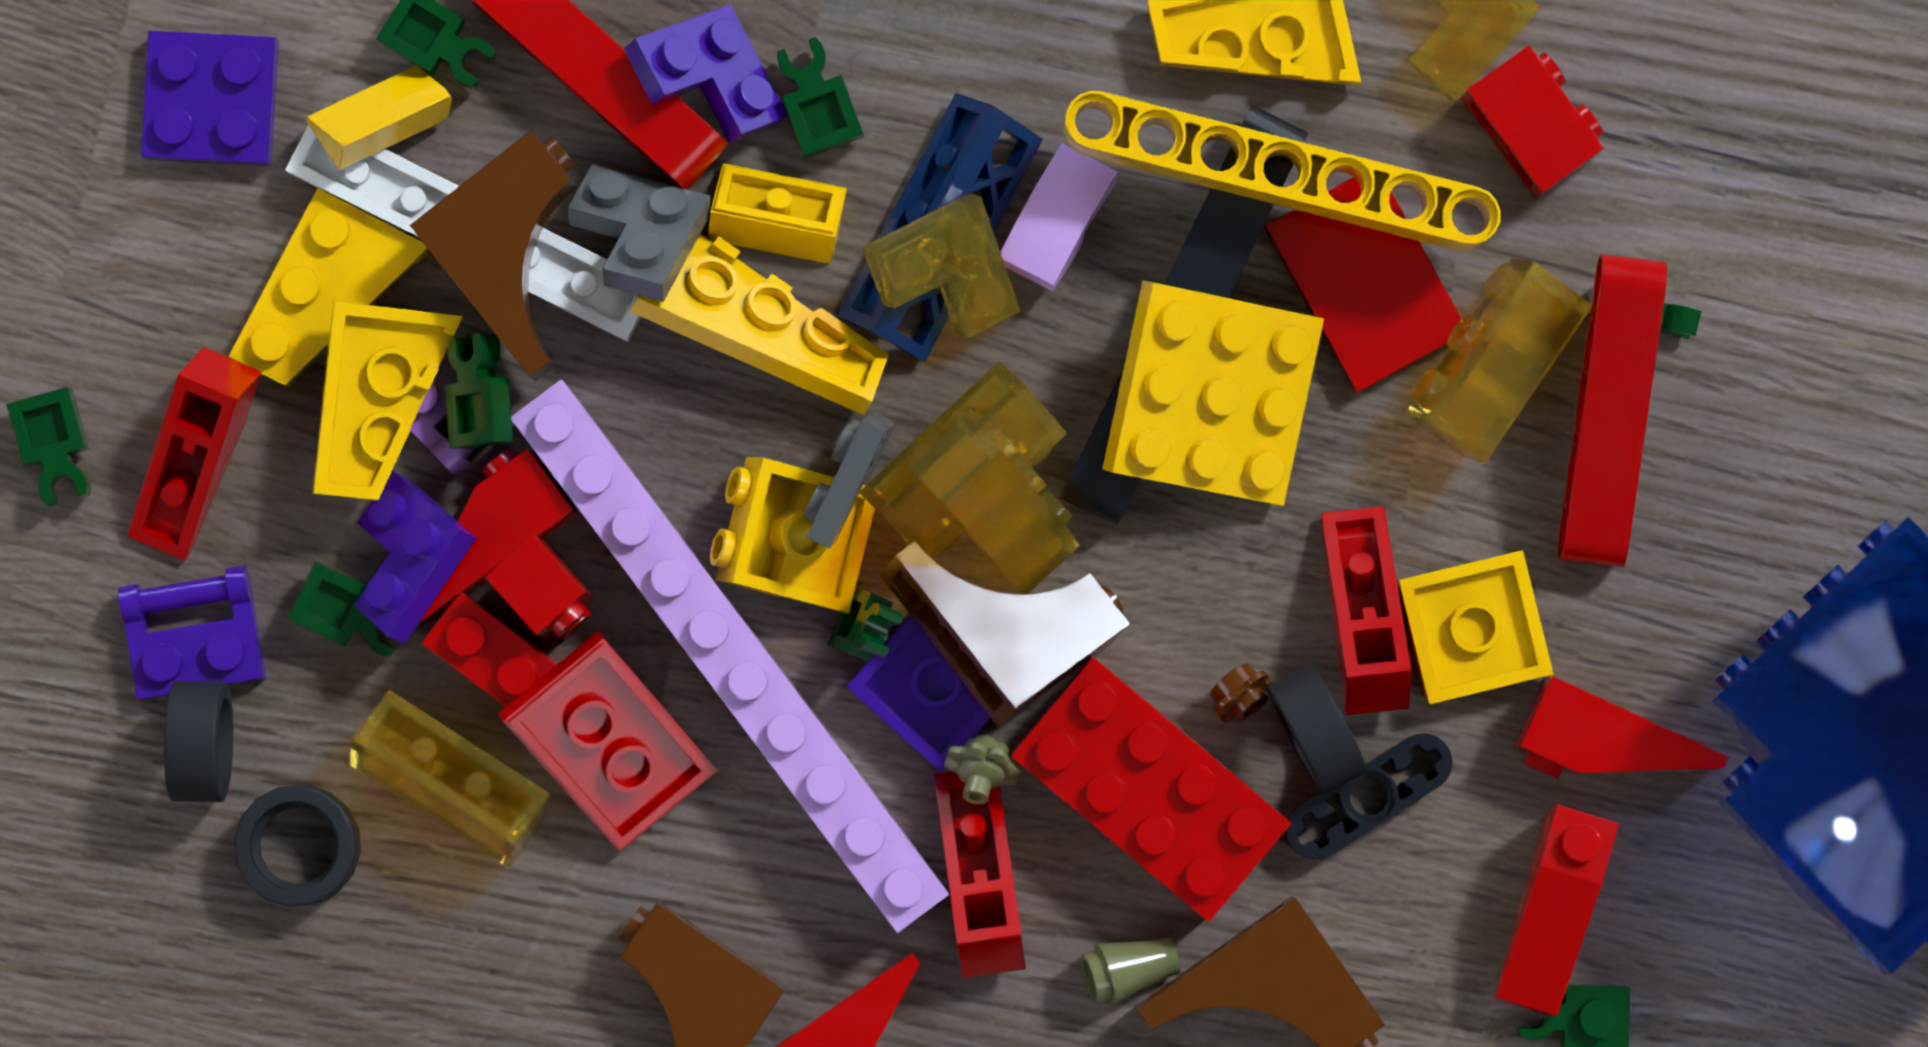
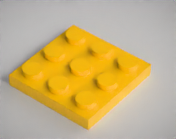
M1142 280L1102 470L1284 506L1324 319Z

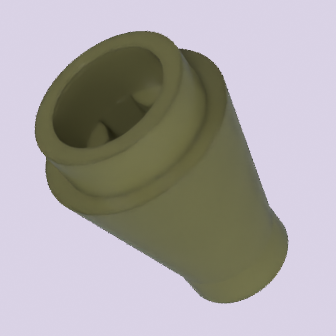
M1170 937L1148 941L1095 944L1094 951L1081 955L1084 980L1090 997L1095 1004L1109 1001L1114 1006L1166 977L1180 974L1179 957Z

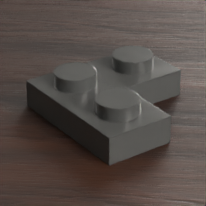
M592 164L568 206L569 225L619 238L602 268L604 286L664 302L710 216L711 201L710 195Z
M873 411L861 422L854 419L851 425L847 424L831 456L832 460L841 464L830 487L821 482L818 484L805 510L803 517L813 521L806 536L807 538L829 549L836 543L863 485L870 479L896 425L895 421Z

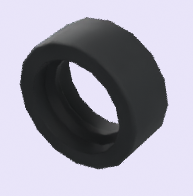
M1308 664L1267 686L1269 698L1293 747L1314 784L1322 794H1326L1367 772L1366 763L1355 738L1333 696L1314 666Z
M174 681L171 686L164 726V773L166 788L171 801H225L231 779L234 733L231 693L226 682Z
M310 785L277 787L256 798L241 816L234 837L236 864L246 884L265 900L287 907L317 904L339 893L354 875L361 854L359 827L349 807L331 792ZM302 807L317 812L329 823L335 837V853L331 865L320 877L308 883L293 884L280 880L268 870L261 857L260 840L265 826L274 815L288 808Z

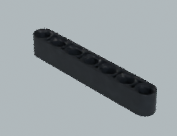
M1251 105L1241 125L1244 128L1303 143L1309 132L1254 105ZM1232 147L1219 171L1228 170L1235 165L1236 156ZM1284 156L1269 158L1264 162L1263 171L1266 179L1277 187H1283L1294 163ZM1211 188L1164 285L1229 298L1274 204ZM1123 369L1060 496L1061 499L1116 526L1140 480L1137 477L1102 470Z

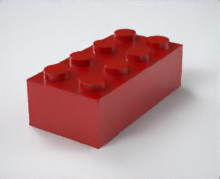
M1095 657L1087 663L1010 755L1017 763L1207 922L1212 920L1292 824Z

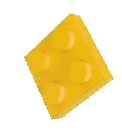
M1523 550L1397 580L1427 705L1554 675Z

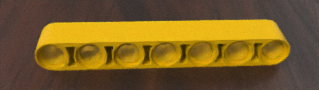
M1088 91L1079 94L1070 103L1066 111L1064 134L1067 143L1075 152L1094 159L1457 251H1471L1480 248L1496 232L1500 224L1501 211L1497 200L1490 192L1473 185L1102 91ZM1098 109L1109 117L1111 130L1103 138L1088 139L1077 130L1075 124L1076 117L1084 110ZM1151 124L1161 125L1171 133L1174 140L1173 148L1162 155H1151L1140 146L1138 133L1144 127ZM1213 140L1228 143L1236 156L1235 165L1225 171H1214L1208 168L1201 158V147ZM1274 156H1284L1290 159L1298 171L1297 181L1288 187H1277L1271 184L1266 179L1263 171L1264 162ZM1336 172H1346L1353 175L1360 187L1359 198L1350 203H1340L1334 200L1326 188L1327 177ZM1397 188H1409L1415 191L1422 202L1420 216L1413 219H1403L1397 216L1391 210L1389 204L1390 193ZM1462 203L1472 204L1482 212L1484 228L1481 233L1466 235L1454 226L1452 211L1456 205Z

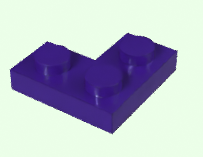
M731 4L635 38L623 48L652 105L701 88L729 144L774 127L788 117Z
M392 471L379 500H372L357 522L390 553L354 606L388 637L405 644L476 540V537L409 478Z

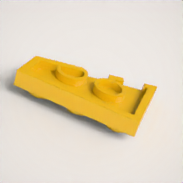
M317 188L229 357L262 371L263 375L289 388L328 350L334 301L375 305L392 289L391 286L415 263L418 264L430 252L422 241Z

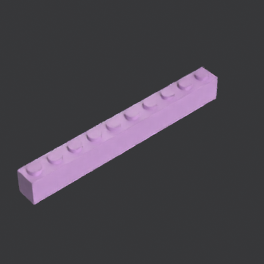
M561 379L511 416L513 423L894 930L899 933L948 896L950 892L570 387Z

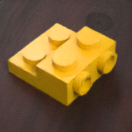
M746 457L744 467L736 466L732 470L727 482L725 499L727 503L734 505L728 530L719 529L712 542L710 563L712 566L718 567L715 581L772 596L796 600L837 612L849 613L879 489L863 485L836 543L829 549L806 537L813 521L803 516L818 484L821 482L830 487L835 477L767 458Z

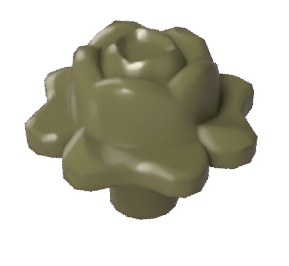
M988 734L979 735L974 739H967L964 747H949L948 757H946L944 763L947 769L956 773L960 781L965 783L963 798L974 804L986 803L991 789L1001 785H1016L1018 775H1020L1022 769L1020 764L1010 759L1009 748L1004 742H997Z

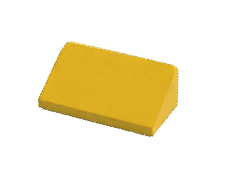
M414 66L307 116L306 122L339 170H342L448 119L452 97L442 85L420 68Z
M723 163L710 211L708 237L712 241L721 237L731 245L829 264L833 260L847 188Z

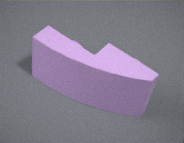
M1062 143L1020 213L998 256L997 263L1053 292L1083 245L1085 231L1113 189L1118 172L1090 157L1075 152L1073 148Z

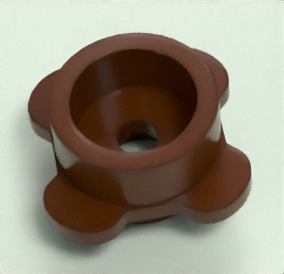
M1249 663L1236 667L1220 679L1210 692L1211 698L1217 704L1214 709L1215 712L1220 716L1219 718L1223 723L1230 722L1235 718L1239 722L1247 720L1267 703L1269 699L1266 694L1267 686L1272 684L1264 670L1256 672Z

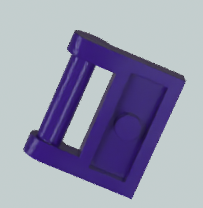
M246 565L226 568L225 575L147 589H141L139 584L118 588L119 606L125 623L137 700L169 696V691L174 681L226 682L228 685L267 678L252 585ZM230 600L234 616L232 619L152 633L149 631L147 614Z

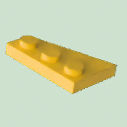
M1147 0V9L1160 66L1360 86L1362 83L1343 0Z
M338 301L333 302L312 494L379 500L409 435L415 417L438 372V367L448 348L449 339L454 337L463 316Z

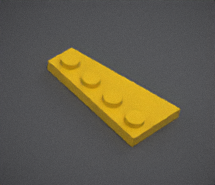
M700 233L664 302L636 295L630 310L631 313L862 415H865L873 401L889 354L823 308L813 312L801 304L792 295L791 290L793 288L774 274L765 279L737 259L741 251L721 237L712 242Z

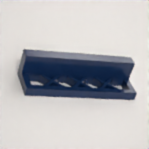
M955 93L837 316L854 327L884 339L913 358L925 362L1043 138L995 106ZM1004 131L1018 141L1006 164L994 169L991 151L1001 132ZM981 189L983 207L976 220L964 224L962 206L968 194ZM951 245L953 264L946 276L934 281L932 262L940 249ZM922 302L924 319L913 339H910L897 331V328L909 306Z

